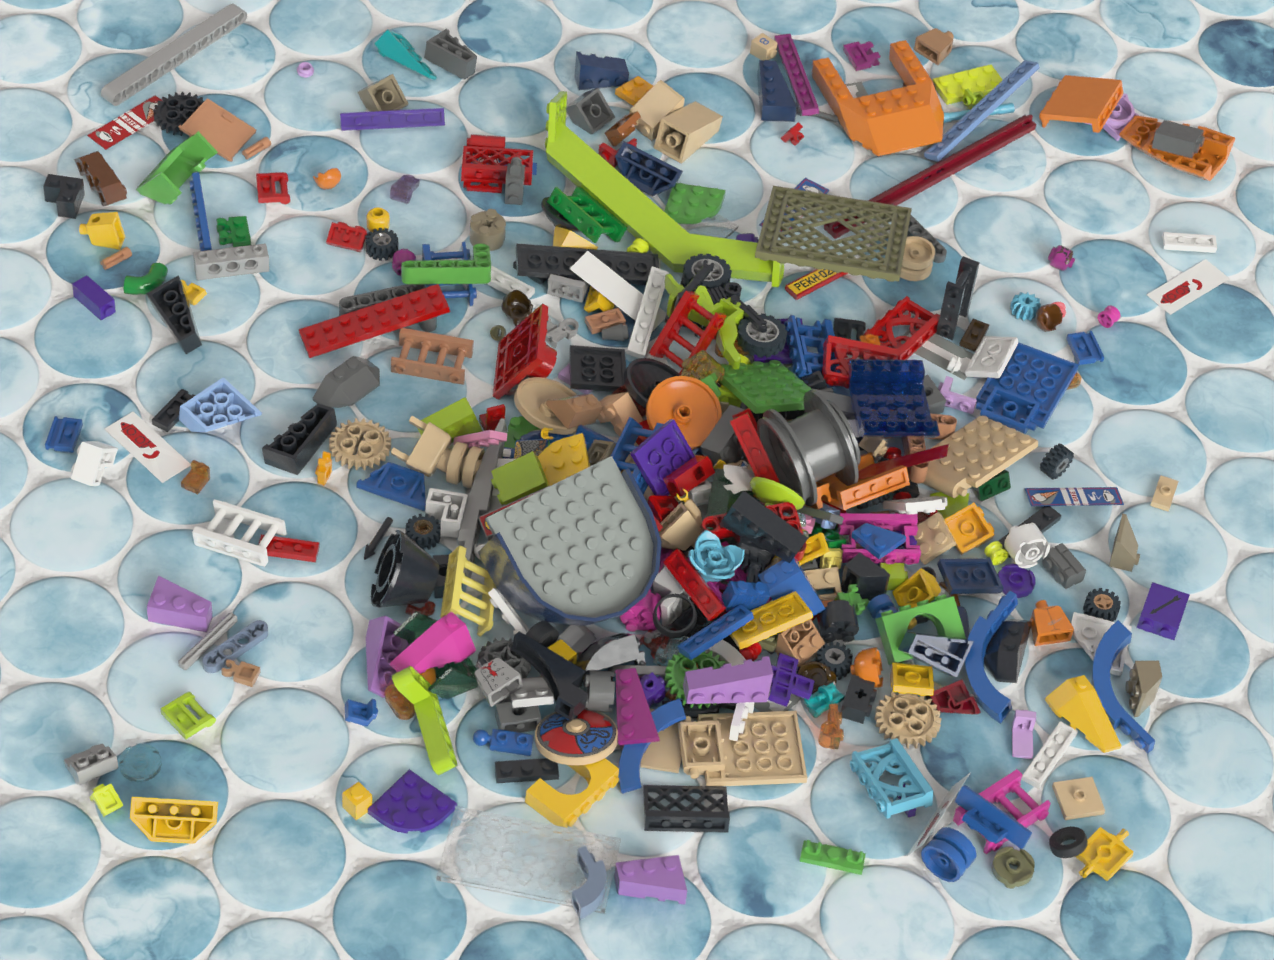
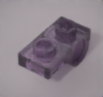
M403 175L391 186L390 199L408 204L411 200L412 192L419 187L420 179H416L412 175Z

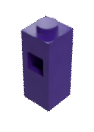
M86 275L72 283L73 297L99 320H103L116 312L115 299L89 276Z

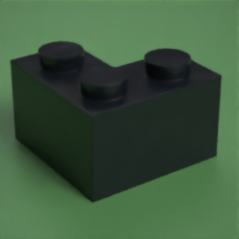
M48 174L43 185L45 202L57 204L59 217L76 219L85 195L83 179Z

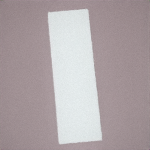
M587 251L570 270L636 321L643 294ZM660 307L652 332L665 319L667 314Z

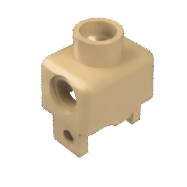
M411 416L409 423L423 430L422 436L417 441L410 456L394 447L391 455L404 461L408 468L423 473L427 477L433 476L437 468L446 473L452 451L449 449L452 442L451 436L431 422L426 424Z

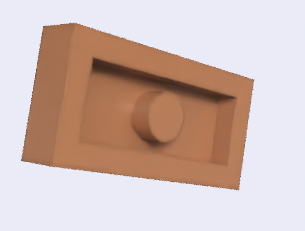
M615 308L586 316L585 323L591 334L602 332V329L621 323L625 325L626 319L620 309Z

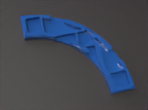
M680 699L662 705L651 712L657 732L663 731L667 727L686 719ZM651 742L624 745L619 761V784L622 794L642 788L640 782L641 760Z

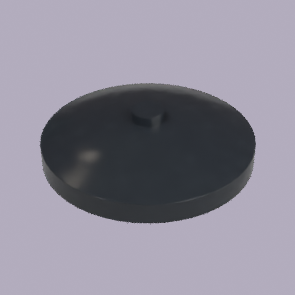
M639 358L633 360L628 365L623 377L629 394L646 409L648 398L659 383L668 378L681 375L660 361L650 358Z

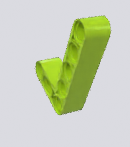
M412 666L393 674L392 680L395 687L414 705L434 772L439 776L453 769L458 764L435 689Z

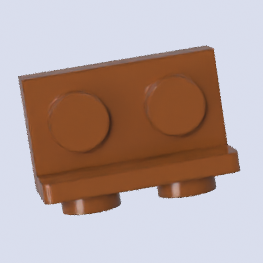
M638 111L625 115L605 132L613 147L617 146L635 130L636 121L641 118Z

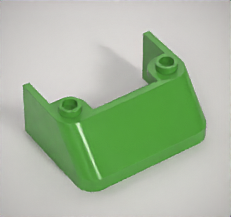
M198 131L174 147L136 190L141 195L162 204H172L181 195L182 192L179 188L192 173L203 170L206 166L204 163L218 152Z

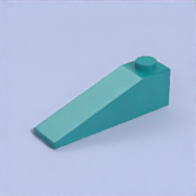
M387 29L374 44L378 48V53L383 57L386 56L427 78L437 79V76L429 66L421 62L422 57L414 52L415 48L402 34Z

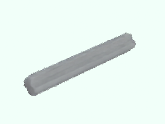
M232 612L227 614L178 661L179 667L187 670L238 621V617Z

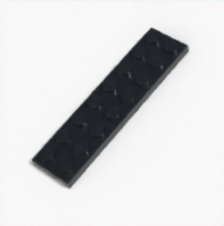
M516 244L515 248L517 276L549 278L550 274L584 281L570 268L587 251L629 284L646 285L651 268L659 269L658 254Z

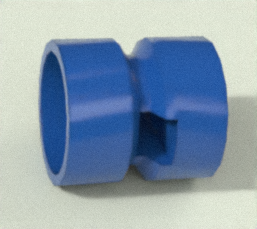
M887 594L874 597L867 605V609L874 619L882 617L881 613L893 610V613L899 612Z

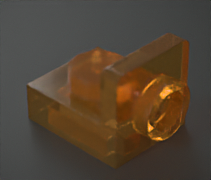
M193 460L190 472L181 481V487L199 494L210 480L209 466Z

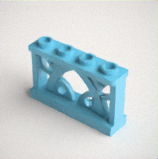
M897 738L890 740L889 744L861 752H852V760H850L852 771L856 772L861 785L866 787L869 797L874 799L879 812H882L886 819L890 818L893 814L920 806L927 808L933 805L932 788ZM884 770L892 774L903 775L899 780L898 787L879 781ZM897 796H901L900 800L895 801ZM888 797H892L893 802H890Z

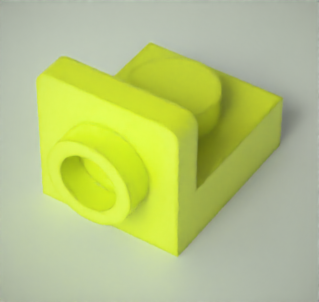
M101 784L92 790L94 793L89 797L91 801H95L103 817L124 806L112 784L107 786Z

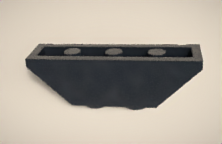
M1010 619L1004 621L991 638L985 652L984 665L997 682L1017 683L1030 633L1031 620Z

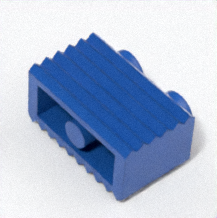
M729 581L721 597L727 611L734 609L738 605H742L751 611L765 605L770 598V593L766 583Z

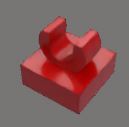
M798 122L781 139L785 143L790 140L793 145H797L804 138V135L799 132L803 126Z

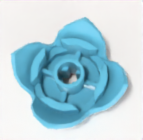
M706 529L698 536L695 548L688 552V557L705 582H720L734 576V571L743 561L745 550L735 545L723 547L719 538Z

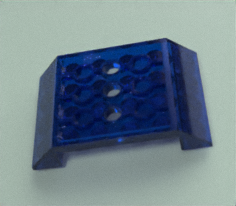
M849 359V391L859 437L935 438L940 435L937 421H932L923 385L925 377L923 360Z

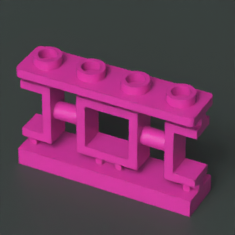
M840 513L839 516H842L844 520L842 525L838 524V531L840 535H849L850 545H842L841 547L842 563H848L859 553L870 558L874 563H904L908 565L919 563L921 556L920 545H910L909 536L917 535V514ZM868 523L890 531H903L902 533L906 536V541L903 543L904 549H894L881 559H877L866 549H856V544L859 543L851 535L854 530Z

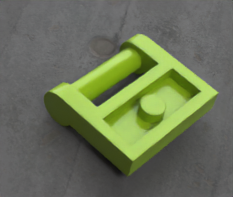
M186 692L160 708L161 714L185 740L205 727H211L216 721V718L212 714H208L195 700V696L191 692ZM185 705H189L201 719L198 720Z

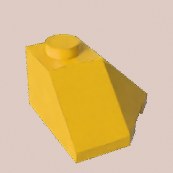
M557 226L554 229L553 246L596 250L598 248L571 230Z
M920 568L892 593L898 606L911 605V608L917 607V602L927 599L929 603L933 601L934 597L939 595L941 589L936 578Z

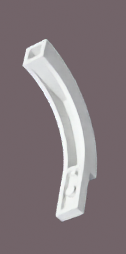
M724 640L719 641L705 651L708 654L712 650L713 657L720 655L718 661H725V664L731 663V666L744 664L743 661L746 660L741 653ZM755 702L736 704L729 740L737 741L739 733L743 734L745 728L743 718L747 719L748 713L753 714Z

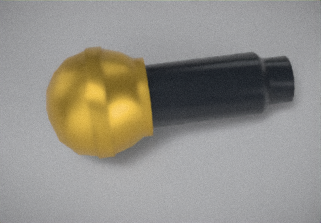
M924 616L914 617L910 621L908 629H913L916 625L928 622L930 619Z

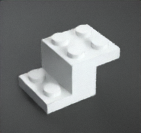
M664 565V568L653 581V594L656 595L658 593L662 598L669 594H681L691 601L690 596ZM671 597L662 601L660 604L662 626L673 623L681 615L682 610L686 611L691 606L690 603L678 597Z

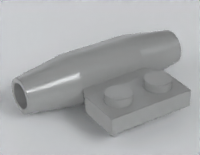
M543 677L522 678L523 687L498 702H511L513 708L554 704V697Z

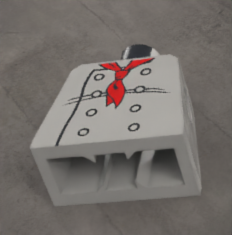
M485 658L477 661L476 667L478 670L474 673L476 681L491 707L523 687L520 674L500 658H495L490 662Z

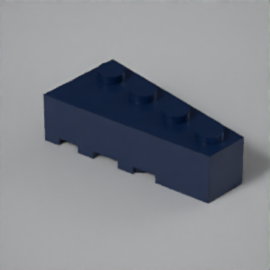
M759 60L757 80L761 121L795 122L797 106L777 62Z

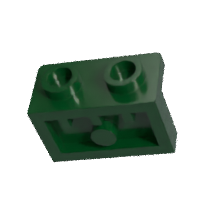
M1004 469L978 488L972 486L971 488L977 491L978 500L982 502L1010 489L1009 471Z

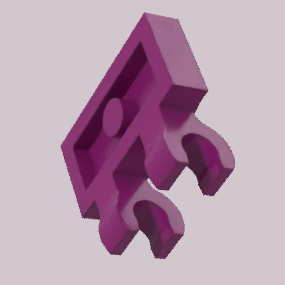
M858 41L843 45V51L856 71L880 64L878 58H881L878 52L873 53L871 48L874 45L871 41L860 44Z

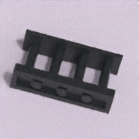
M964 256L961 258L956 283L948 281L946 284L936 331L937 335L953 340L959 315L967 317L980 262Z

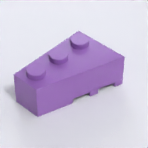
M158 575L147 604L148 621L207 632L213 617L212 602Z
M679 855L616 862L614 878L618 895L644 899L645 896L659 898L658 901L665 902V899L673 900L685 905L687 887Z

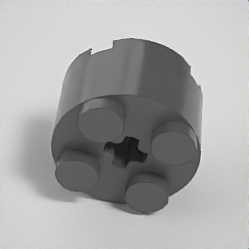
M589 670V673L584 675L583 685L587 687L588 693L585 708L588 711L612 712L613 709L609 705L614 704L615 681L611 679V676H615L613 671Z

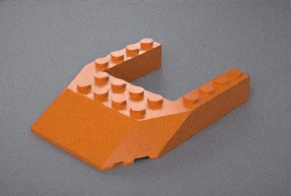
M906 40L890 43L889 60L906 87L853 98L829 57L813 61L812 78L852 141H859L862 143V147L871 150L877 156L942 142L944 112L930 76Z

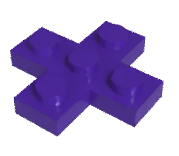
M780 653L776 666L771 665L773 677L768 696L769 701L787 707L791 694L810 699L814 680L796 674L798 659Z

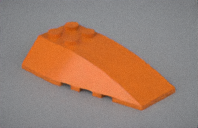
M1135 115L1119 133L1120 137L1148 156L1179 171L1211 181L1224 166L1235 141V137L1198 126V129L1204 130V144L1202 147L1200 146L1198 153H1195L1192 158L1152 148L1154 134L1162 124V122H1158V119Z

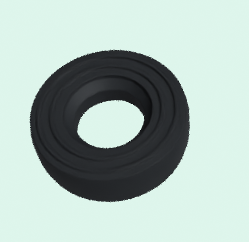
M1073 826L1061 828L1055 831L1049 838L1050 849L1059 858L1078 856L1085 851L1088 845L1085 832L1081 828ZM1076 840L1072 844L1061 845L1064 841Z

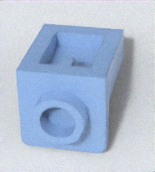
M824 503L823 508L818 509L835 515L840 514V510ZM813 517L816 519L815 522L821 524L822 528L835 529L837 523Z

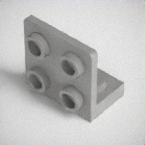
M550 274L548 294L582 303L590 285L586 281Z

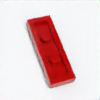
M261 534L259 543L261 542V540L263 539V537H264L265 535H262V534ZM274 536L266 547L267 555L316 563L320 543Z

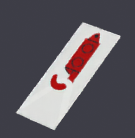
M1205 259L1148 293L1147 296L1171 315L1230 278Z
M134 412L104 429L162 483L191 466L182 455Z
M970 773L952 786L907 856L926 842Z

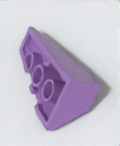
M386 615L369 620L366 634L368 690L382 698L387 696L393 684L392 675L396 673V670L390 666V662L413 643L415 631Z

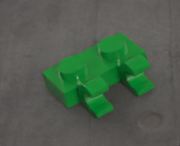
M246 216L228 217V221L224 218L216 219L219 245L232 244L233 247L251 245Z

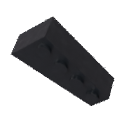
M179 275L147 293L153 308L185 354L202 345L186 290Z
M319 403L301 416V420L298 423H292L288 427V431L282 435H277L274 438V442L270 445L266 444L262 447L265 464L298 475L337 426L335 409Z
M745 491L741 493L719 524L788 563L793 560L808 539Z

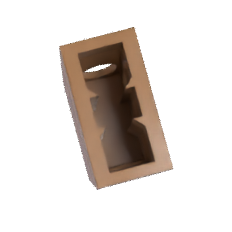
M934 28L916 37L914 51L939 65L950 54L954 36L951 31L943 33L939 29Z

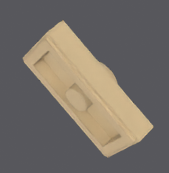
M1160 475L1150 506L1169 512L1179 481Z

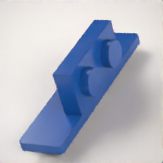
M962 786L955 799V803L968 811L962 818V821L967 823L968 827L978 831L986 840L995 844L1006 838L1020 849L1026 846L1032 834L1029 829L968 786Z

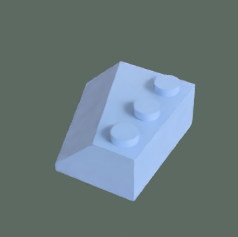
M221 378L180 406L179 420L191 432H208L260 416L262 412L226 379Z

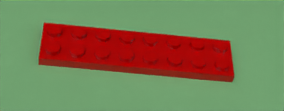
M439 284L298 330L309 358L449 313L450 309Z

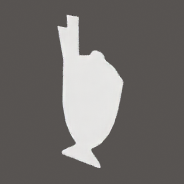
M723 465L724 476L733 483L731 485H723L726 490H731L733 494L740 491H752L750 481L753 477H756L753 471L740 466Z

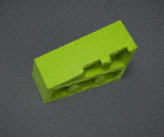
M466 397L421 420L426 424L431 422L451 436V443L454 442V437L483 432ZM417 428L418 431H419V433H420L421 436H422V434H423L424 431L421 430V429H419V428Z

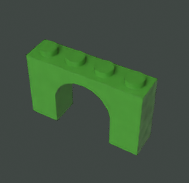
M946 594L934 597V602L929 603L927 599L917 602V607L911 608V605L899 607L900 612L893 613V610L882 612V617L875 618L888 665L913 658L899 651L898 648L907 632L910 621L917 615L930 619L935 625L939 636L966 639L954 596L948 598Z

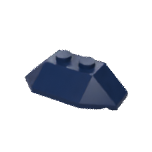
M625 141L615 156L620 173L639 190L651 196L675 187L683 173L682 170Z

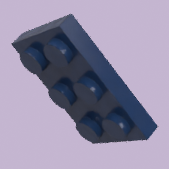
M990 558L939 559L937 562L949 594L1001 593L1004 589Z

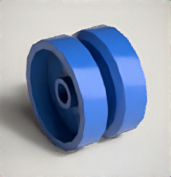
M943 827L938 830L921 852L922 860L926 867L935 876L947 882L959 880L977 856L971 841L964 834L950 827Z

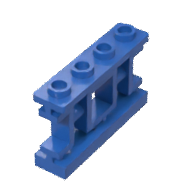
M790 315L784 325L786 327L785 330H787L786 342L790 350L789 356L792 359L793 373L799 379L802 376L805 377L817 371H820L822 374L823 343L828 335L835 336L831 320L824 319L822 324L816 320L813 326L801 325L800 318L796 317L795 319L794 315ZM806 346L817 348L818 353L807 352ZM831 352V360L836 359L835 353ZM833 364L830 366V370L832 372L841 373L840 371L835 370L837 366H840L839 364Z

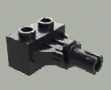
M735 534L731 540V545L745 550L741 570H744V573H746V582L757 583L758 575L765 571V567H767L775 555Z

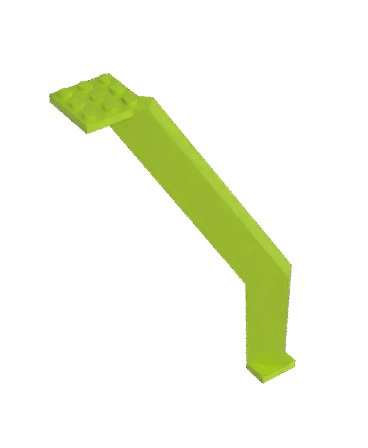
M560 91L547 104L546 113L549 114V120L546 121L548 138L546 137L545 139L547 160L577 187H582L627 226V231L635 238L645 240L649 245V250L653 254H658V258L673 272L683 273L686 260H690L694 255L711 254V256H719V259H724L726 264L730 265V270L732 271L731 278L772 282L771 287L780 286L784 278V264L777 261H763L755 258L758 243L688 233L566 126L567 91Z

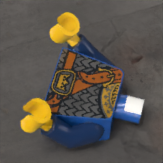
M553 428L534 430L522 435L520 440H516L515 448L504 447L503 459H517L532 451L538 457L548 447L547 439H553V437L548 436V432L553 430Z

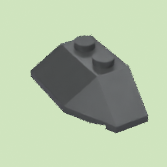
M352 356L325 376L313 396V401L331 408L352 406L380 386V369L365 358Z

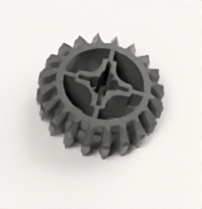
M502 637L501 641L495 638L493 643L488 641L486 646H482L481 652L478 654V660L485 658L488 662L495 658H500L520 674L521 679L527 678L528 673L531 671V664L511 650L512 638L505 640Z

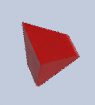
M651 495L648 498V505L659 523L679 505L674 496Z

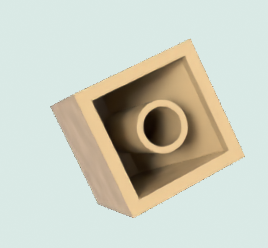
M662 80L658 81L630 109L629 114L638 111L641 116L636 121L637 124L634 127L653 141L657 137L661 119L683 108L684 97Z

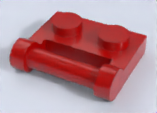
M287 173L256 174L258 203H290ZM275 181L280 183L281 193L276 194Z

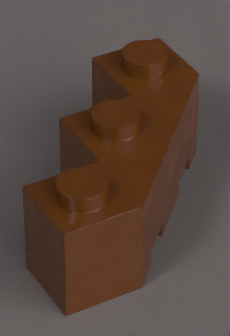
M99 151L74 159L80 176L86 175L91 191L97 190L103 207L127 199L126 187L121 184V181Z

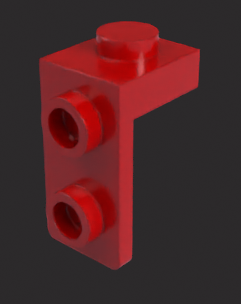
M633 138L628 143L636 147L637 139ZM604 142L600 144L598 154L614 168L618 166L615 157L618 150L616 151Z

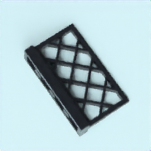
M643 785L644 831L728 832L730 812H728L726 787ZM648 792L657 793L659 796L654 799L648 795ZM678 793L680 796L674 799L669 794ZM698 793L701 797L696 800L690 795ZM722 794V797L716 800L711 795ZM666 799L670 804L665 807L659 802ZM686 799L691 804L685 807L680 802ZM706 799L712 804L706 807L701 802ZM653 806H655V807H657L659 810H649V809L652 808ZM676 806V807H677L678 809H680L681 811H670V810H671L673 807ZM697 807V808H699L701 811H691V810H692L693 808ZM716 807H718V808H719L720 810H722L723 812L712 811V810L715 809Z

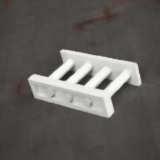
M214 499L215 516L206 529L194 528L192 531L194 544L265 567L268 563L266 547L275 534L286 536L285 521ZM222 518L233 520L224 534L214 532ZM240 523L249 525L250 527L241 540L231 537ZM258 528L267 531L259 545L248 543Z

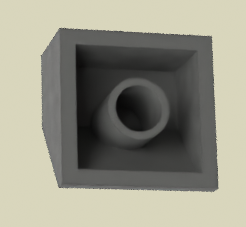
M599 88L585 92L566 107V112L572 123L590 134L595 133L615 118Z

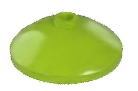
M753 477L750 481L752 491L765 506L789 502L796 507V510H799L805 504L800 495L780 483L762 477Z

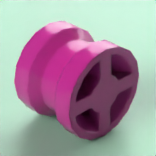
M1109 305L1098 314L1097 318L1103 327L1110 328L1114 322L1120 319L1121 315L1116 307Z

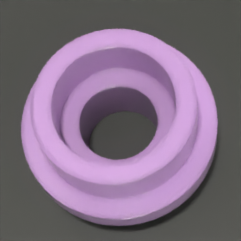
M302 62L297 68V74L304 78L310 77L314 74V68L309 62Z

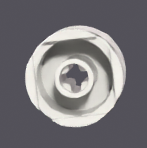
M1035 523L1011 527L1004 543V547L1013 561L1021 568H1030L1037 565V560L1041 557L1044 559L1050 550L1048 541Z

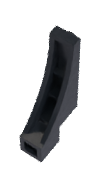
M518 631L514 635L511 650L523 657L541 674L552 691L556 703L555 712L572 721L586 707L588 693L580 689L583 684L585 670Z

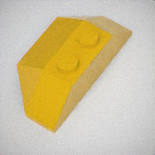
M132 797L130 819L150 841L195 844L217 824L218 802Z

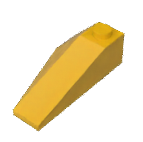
M1085 675L1067 679L1046 696L1045 701L1055 715L1068 720L1073 729L1078 728L1085 734V738L1103 753L1121 748V743L1096 690Z

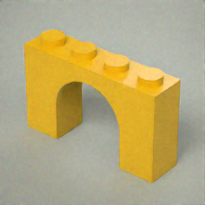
M606 758L587 765H568L588 782L589 786L584 791L574 795L563 794L539 778L526 790L525 803L561 831H564L568 826H573L582 813L586 814L596 800L600 801L609 788H614L619 782V768Z

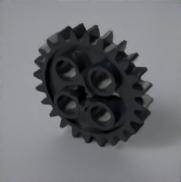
M175 92V96L168 94V98L162 97V101H157L158 105L154 106V122L157 123V127L161 126V130L166 129V133L172 131L173 135L180 133V136H182L184 132L178 127L182 126L204 102L203 97L198 98L197 94L191 96V92L187 95L184 92L181 95Z

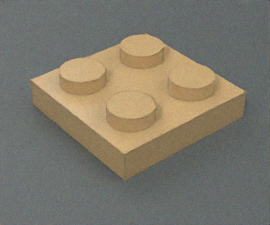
M939 512L917 525L918 531L914 537L917 545H920V560L924 565L957 544L942 514Z

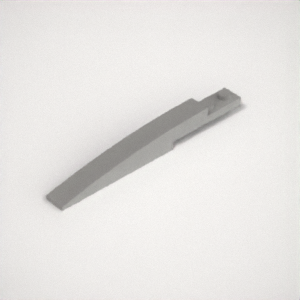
M500 419L495 431L507 433L505 419ZM505 441L499 442V445L487 447L464 511L458 544L466 548L465 557L472 563L475 560L474 545H478L481 529L478 517L489 513L491 510L493 484L491 482L493 475L491 471L497 468L498 458L502 459ZM464 568L463 573L465 576L471 578L472 571Z

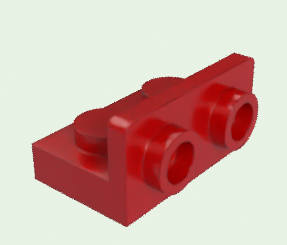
M332 222L326 243L362 252L368 233L361 226L350 227L343 222Z

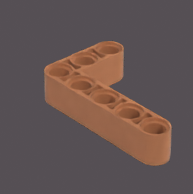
M905 413L901 428L904 455L926 450L924 438L944 440L955 433L957 419L951 415ZM929 462L907 467L909 480L914 483H923L926 479Z

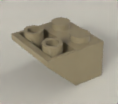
M1159 660L1135 661L1133 669H1130L1129 681H1126V692L1130 695L1129 707L1133 709L1134 717H1139L1155 700L1163 677Z

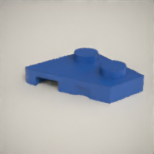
M868 523L854 530L851 535L855 541L877 559H881L906 541L905 535Z

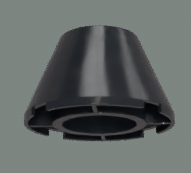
M396 530V535L391 534L387 539L374 573L378 574L376 585L372 584L371 604L377 608L426 603L436 585L439 572L438 561L400 530Z

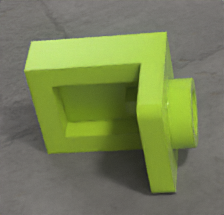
M965 89L962 100L964 105L971 110L985 96L981 91L972 93L969 89Z

